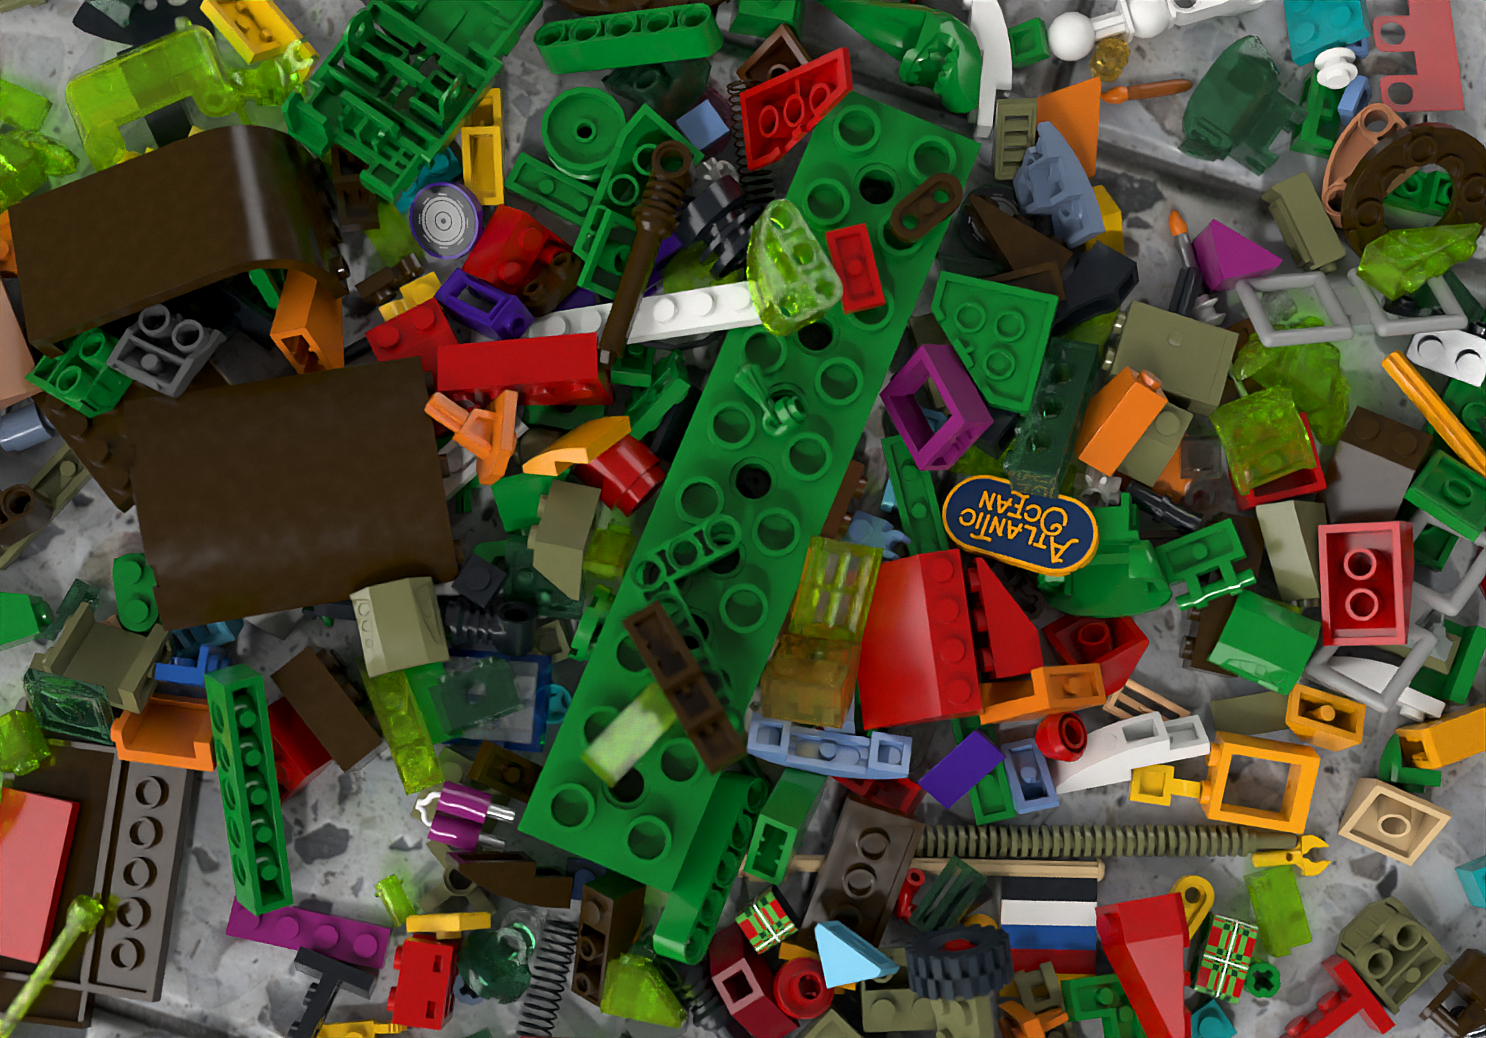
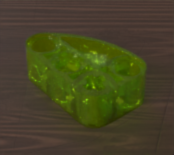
M781 199L772 201L756 220L752 228L747 253V279L755 310L763 326L769 333L783 337L826 315L841 299L843 286L794 204ZM771 220H774L777 223H779V225L782 227V230L774 227V225L771 223ZM792 255L799 257L803 265L796 263ZM779 306L786 308L792 318L785 316L780 311Z

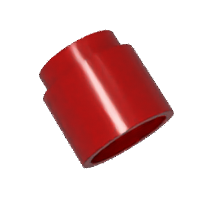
M629 434L589 464L578 463L573 472L585 486L601 489L600 500L611 511L618 509L626 518L638 511L659 490L667 477V474L659 467L661 459L641 440L638 441Z

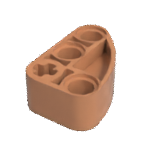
M1373 103L1363 108L1347 125L1332 149L1323 179L1322 205L1332 225L1342 228L1341 212L1332 210L1331 205L1336 200L1343 198L1347 182L1357 164L1379 141L1395 131L1408 127L1385 104ZM1377 120L1388 124L1380 132H1371L1367 129L1370 123ZM1414 166L1407 169L1405 174L1401 173L1392 181L1386 192L1388 194L1415 173L1419 167Z

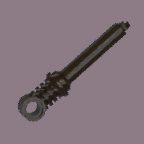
M665 141L655 148L651 160L653 167L649 175V181L646 184V191H644L642 196L643 200H641L640 205L633 207L631 212L637 234L598 345V349L601 352L600 363H604L603 368L607 370H612L616 363V358L623 357L662 240L671 237L672 232L678 231L680 226L677 219L678 211H680L681 202H683L685 196L684 193H686L687 188L692 185L695 179L696 171L690 150L679 141ZM679 161L683 163L678 171L667 172L664 170L670 162Z

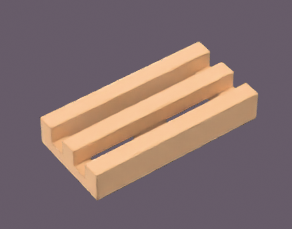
M1130 678L1124 685L1128 689L1177 715L1178 718L1189 717L1191 713ZM1122 689L1109 695L1106 699L1107 703L1102 704L1100 708L1120 720H1126L1134 716L1114 706L1116 700L1141 714L1155 712L1121 693ZM1160 714V716H1161V718H1162V721H1168V720H1170V719H1168V718H1166L1165 716H1163V715Z

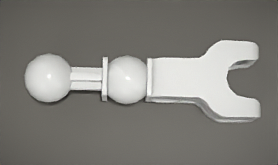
M1118 0L1116 11L1091 19L1079 12L1063 13L1049 25L1047 39L1049 47L1055 56L1065 61H1077L1088 55L1093 49L1095 41L1121 33H1123L1126 43L1132 42L1133 36L1153 38L1162 33L1165 28H1173L1174 24L1187 25L1215 16L1239 15L1260 8L1268 0H1190L1193 6L1186 9L1180 8L1174 0Z

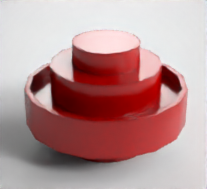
M798 957L784 963L777 971L773 982V993L778 1007L786 1015L796 1019H810L824 1013L830 1006L834 995V987L827 988L821 961L811 957Z

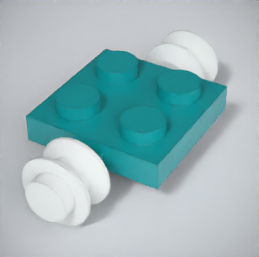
M1283 0L1292 61L1301 67L1315 60V67L1320 70L1317 74L1319 84L1331 89H1340L1347 86L1356 78L1358 70L1353 65L1355 53L1351 49L1343 47L1372 35L1366 0Z

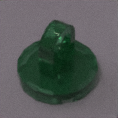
M510 923L497 932L485 929L471 931L456 951V954H459L460 960L457 962L459 973L466 984L482 998L489 1000L491 997L500 999L498 1004L505 1005L516 1002L530 986L531 972L527 961L535 952L534 936L526 926L520 923ZM508 936L516 939L520 949L508 939Z

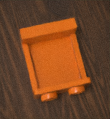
M1100 664L1041 667L1031 670L1032 680L982 683L981 691L985 715L979 716L981 725L1029 721L1046 718L1049 714L1072 712L1106 704Z
M153 691L141 714L124 710L120 718H116L112 724L111 740L116 743L119 760L210 772L215 771L217 761L208 699L162 694Z

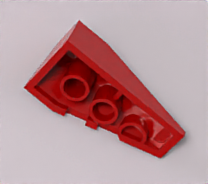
M841 47L739 93L748 171H755L778 162L853 89L849 48Z
M1181 892L1094 907L1097 918L1096 928L1101 937L1102 947L1147 1037L1191 1038V1012L1184 1005V986L1190 985V971L1184 970L1183 948L1190 947V933Z

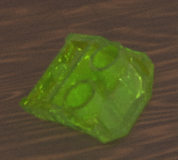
M1278 387L1256 391L1220 406L1209 416L1222 443L1234 484L1242 496L1250 494L1249 490L1299 469L1317 467L1307 430L1287 388Z

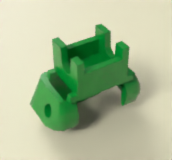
M1129 492L1121 493V506L1088 508L1096 520L1099 531L1098 549L1090 563L1082 569L1079 568L1071 572V574L1062 577H1052L1040 573L1037 576V588L1045 596L1049 606L1060 613L1076 617L1115 618L1141 615L1158 610L1169 603L1173 595L1155 549L1149 540H1140V510L1137 504H1132V496Z

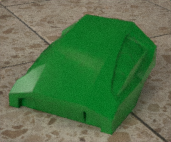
M98 327L64 339V355L53 359L44 355L31 373L29 372L24 378L88 418L113 410L134 380L106 364L107 359L119 340Z
M1243 589L1244 592L1236 595L1238 597L1214 649L1209 653L1206 660L1243 679L1263 686L1282 696H1287L1300 679L1318 641L1321 622L1311 620L1254 592Z

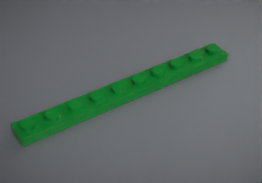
M900 434L881 439L880 442L902 530L912 540L910 545L906 544L909 557L949 550L930 471H919ZM979 670L980 684H982L983 682ZM979 715L950 719L956 746L980 726L999 747L994 725H981ZM1001 761L968 791L977 826L1016 817L1003 761Z

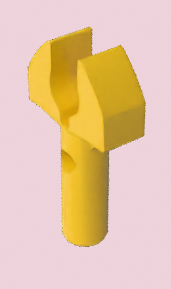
M1311 834L1297 835L1298 843L1294 849L1258 851L1252 854L1251 860L1256 868L1295 864L1301 868V875L1314 876L1319 875L1325 870L1331 861L1315 860L1311 862L1308 858H1304L1303 854L1308 853L1313 847L1323 848L1329 847V845Z

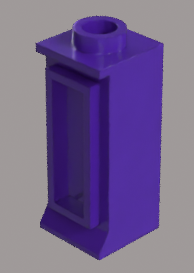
M458 267L433 296L453 320L494 341L520 339L535 320L516 295L507 294L468 275ZM466 288L473 297L479 300L483 299L495 305V307L487 314L457 297Z

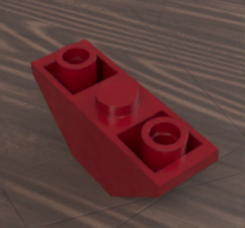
M734 922L714 934L708 946L711 977L730 1014L755 1038H783L801 1027L796 1018L786 1015L778 1007L773 993L775 977L762 953L759 955L754 950L737 923Z

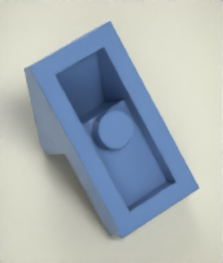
M1035 737L1000 744L999 748L1007 756L1002 761L1014 809L1019 814L1059 806V799L1044 754L1038 749Z

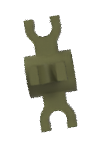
M433 840L426 843L433 855L445 868L442 883L417 901L426 915L434 911L453 895L458 897L465 896L476 912L487 911V913H490V917L499 911L481 886L472 882L469 888L461 889L454 884L452 875L455 868L445 860L446 852H455L450 845ZM486 848V849H485L484 851H482V852H485V851H495V850Z

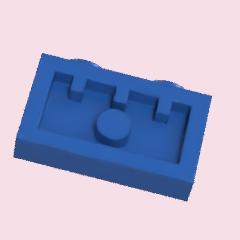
M201 644L198 662L192 659L171 657L170 664L157 663L154 679L177 685L206 688L204 673L233 666L231 658H228V650L209 644Z

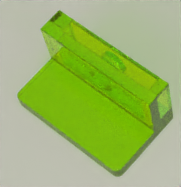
M1281 865L1243 876L1265 954L1274 958L1291 954L1290 948L1312 942L1311 932L1290 865Z

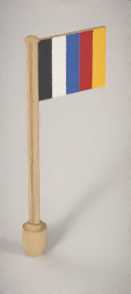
M750 841L738 871V878H748V882H767L743 871L751 845ZM796 854L782 883L787 882V875H795V871L819 872L825 855ZM913 857L909 869L917 868L923 874L1001 876L1000 928L1009 934L1014 972L1024 970L1025 973L1040 969L1039 964L1051 961L1061 992L1060 981L1095 976L1097 918L1094 907H1097V882L1101 881L1105 875V865L1100 858H1096L1095 861ZM1012 979L1010 985H1004V989L998 991L999 997H1020L1014 979ZM1045 984L1031 989L1033 997H1041L1048 994Z

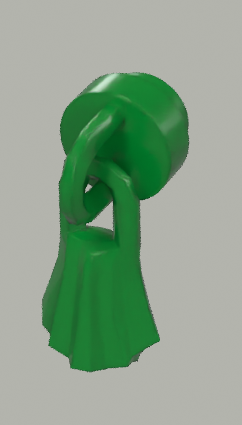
M744 362L739 365L734 381L765 410L766 413L762 418V424L768 434L781 436L788 430H795L804 424V418L808 416V411L799 397L792 396L790 398L785 396L774 403L770 397V389L763 378L759 364ZM772 419L776 423L782 422L783 424L777 428H772L770 421Z

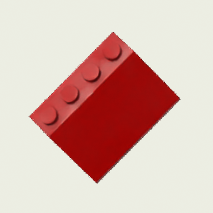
M960 549L918 554L844 572L864 730L985 715L963 558Z

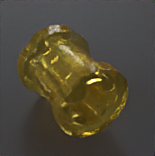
M1113 37L1103 39L1090 59L1089 70L1093 77L1099 76L1102 83L1115 81L1128 64L1130 55L1128 45L1122 39ZM1103 57L1107 60L1113 58L1116 61V63H1114L1112 60L1105 62L1103 60Z

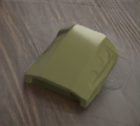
M431 577L402 579L367 587L350 595L370 679L385 673L428 663L451 661L434 583Z
M1393 896L1368 904L1341 930L1335 951L1340 957L1347 960L1376 998L1393 1015L1400 1011L1399 1007L1443 964L1447 965L1451 961V958L1433 935L1412 915L1401 901Z

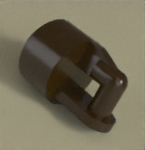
M1466 949L1443 973L1448 984L1419 1014V1017L1424 1022L1430 1018L1451 1038H1465L1470 1032L1486 1025V954L1477 949ZM1454 991L1468 1003V1006L1457 1017L1442 1005Z

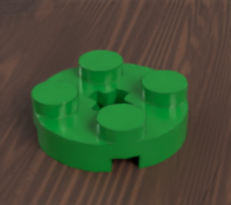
M597 583L595 586L591 605L586 606L572 641V649L568 653L569 658L582 663L584 660L589 661L601 633V630L598 629L600 623L604 625L616 597L612 593V588Z

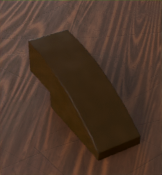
M524 851L446 852L445 860L475 884L496 895L528 905L570 909L573 877L559 866H536L537 862Z

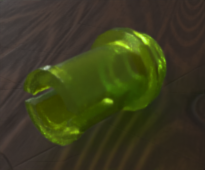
M394 873L374 884L377 891L374 893L375 898H381L394 923V927L397 928L402 926V923L406 924V918H409V915L418 914L415 912L401 885L404 883L403 878L398 880Z

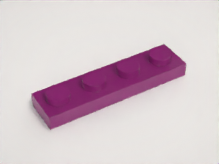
M235 895L225 935L297 951L302 946L329 958L383 969L393 927L293 905L255 916L237 901Z

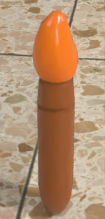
M1171 79L1127 87L1117 86L1102 93L1100 99L1109 104H1121L1127 100L1148 99L1189 91L1194 84L1187 79Z

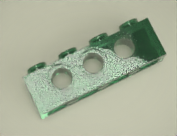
M1052 336L1044 356L1030 414L1025 417H1019L1015 429V439L1017 440L1015 449H1009L1005 457L1004 473L1009 476L1011 490L1058 500L1101 367L1098 344ZM1059 382H1068V383L1063 384V385H1058V384H1057V383H1059ZM1047 415H1058L1054 418H1045ZM1037 448H1046V450L1042 452L1033 451Z

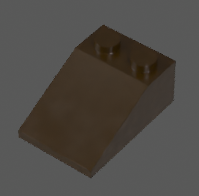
M1357 405L1339 439L1325 473L1324 479L1327 489L1317 493L1314 500L1317 503H1325L1327 525L1398 521L1408 502L1403 496L1427 465L1434 451L1433 436Z

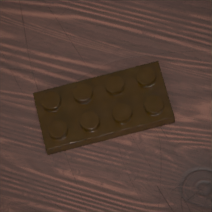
M848 794L800 920L799 930L796 931L794 936L795 944L819 951L815 935L817 924L838 920L873 947L878 948L925 829V819Z

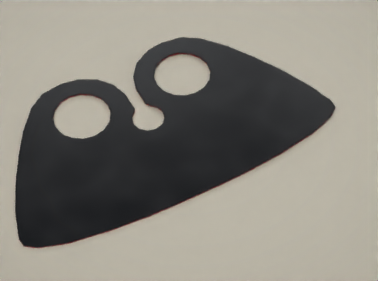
M85 0L72 22L76 28L88 34L132 46L152 38L163 51L202 53L209 52L215 49L216 46L213 24L200 9L203 0H187L180 6L171 5L167 0H156L157 6L153 10H147L144 7L145 0Z

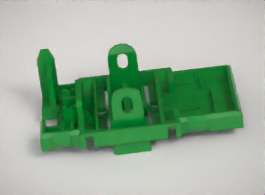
M371 0L366 7L358 10L351 18L341 40L310 79L309 84L313 91L311 95L303 99L301 93L293 90L285 100L281 111L288 128V135L308 147L311 152L321 159L324 158L334 143L348 150L369 165V168L367 170L363 169L359 176L361 185L395 206L402 197V192H407L418 178L422 168L425 166L430 170L435 165L434 157L436 154L439 156L443 154L495 84V75H501L504 72L505 63L502 61L503 56L508 57L519 42L521 35L543 7V0ZM374 23L413 49L419 43L427 48L415 58L412 66H410L408 49L376 29ZM436 53L441 56L437 61V65L456 78L452 80L437 69H434L426 78L419 70L422 64ZM342 57L344 58V68L337 64ZM400 78V82L397 85H395L394 88L391 90L386 103L378 98L379 95L382 97L386 96L389 90ZM408 85L418 90L409 99V112L403 108L398 112L393 108L398 96ZM468 86L476 90L474 94L470 92Z

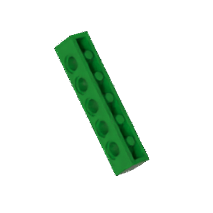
M241 663L204 673L236 899L252 914L258 916L294 904L263 674Z

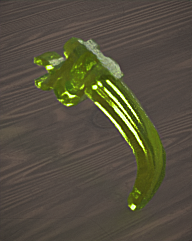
M185 16L175 19L177 43L183 66L193 81L207 91L233 99L256 102V106H282L293 90L301 93L303 99L307 96L306 86L299 82L298 69H306L315 65L319 57L315 54L305 60L299 55V47L308 42L306 37L292 41L285 53L275 55L263 61L258 68H236L215 63L207 58L197 44L190 20Z

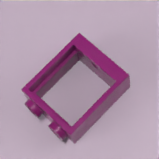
M924 344L916 348L909 361L890 378L889 384L879 394L919 471L949 470L994 422L952 345ZM930 376L952 414L935 434L914 397V394Z

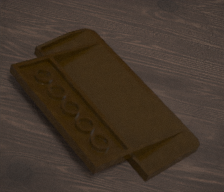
M27 697L21 699L14 710L2 787H13L80 803L46 961L45 963L35 964L0 955V1019L85 1029L91 1027L96 993L151 1003L161 1001L195 769L119 760L116 743L111 740V730L48 715L47 710L31 709ZM108 705L114 722L116 718H120L124 709Z

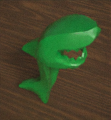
M816 0L869 42L901 62L898 77L910 87L922 86L932 89L933 93L940 97L941 104L951 112L967 113L977 108L982 66L981 51L973 32L958 18L945 11L928 7L922 1L914 5L910 4L908 0H901L900 3L884 0Z

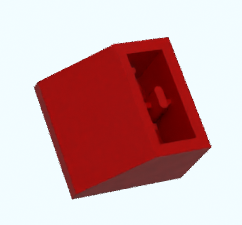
M499 204L461 270L507 294H514L520 299L524 286L536 279L548 268L554 257L564 252H575L572 251L573 247L525 211Z
M285 696L267 706L281 806L320 775L334 760Z

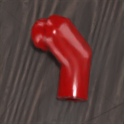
M917 868L908 870L893 909L897 920L902 919L908 925H913L922 912L920 906L911 902L925 881L923 872Z

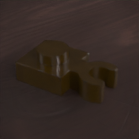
M414 253L401 259L395 266L391 268L386 266L354 286L369 307L374 304L381 306L397 296L396 291L402 287L403 283L419 277L425 271Z

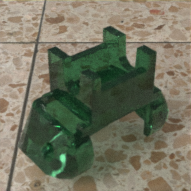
M1248 35L1236 40L1221 53L1203 76L1190 97L1182 117V133L1185 137L1180 142L1178 149L1189 157L1213 163L1217 159L1224 161L1229 156L1259 177L1267 167L1270 168L1279 158L1268 148L1281 129L1289 134L1297 124L1302 123L1306 119L1309 112L1277 91L1282 85L1277 80L1281 72L1258 36Z

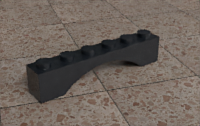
M1098 240L1089 251L1086 250L1081 253L1075 263L1073 272L1066 280H1063L1067 300L1058 303L1046 352L1059 338L1076 326L1097 316L1116 311L1139 282L1137 262ZM978 389L977 392L994 422L972 445L998 460L1020 433L1021 414L990 407Z

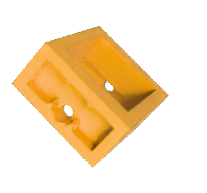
M1217 730L1214 743L1210 742V754L1205 755V764L1209 768L1206 780L1200 781L1202 782L1201 791L1197 802L1201 805L1208 819L1303 834L1321 758L1308 745ZM1232 754L1291 763L1280 812L1221 803Z

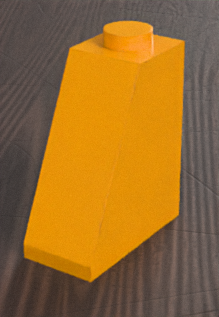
M1486 703L1443 714L1440 718H1430L1423 722H1416L1394 729L1395 734L1398 735L1400 740L1401 752L1406 767L1437 769L1486 751Z

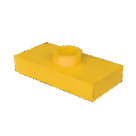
M487 911L409 915V918H406L407 932L436 931L437 939L461 938V931L491 928V917Z

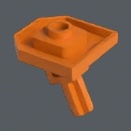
M505 390L484 410L474 408L470 413L443 394L436 392L426 404L425 412L455 432L451 439L477 456L476 473L479 484L493 485L504 476L509 458L513 455L516 448L517 434L514 432L518 392Z

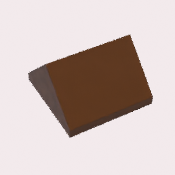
M784 23L736 71V74L741 80L756 79L761 81L762 84L812 60L788 25ZM747 83L744 85L747 88L759 83Z

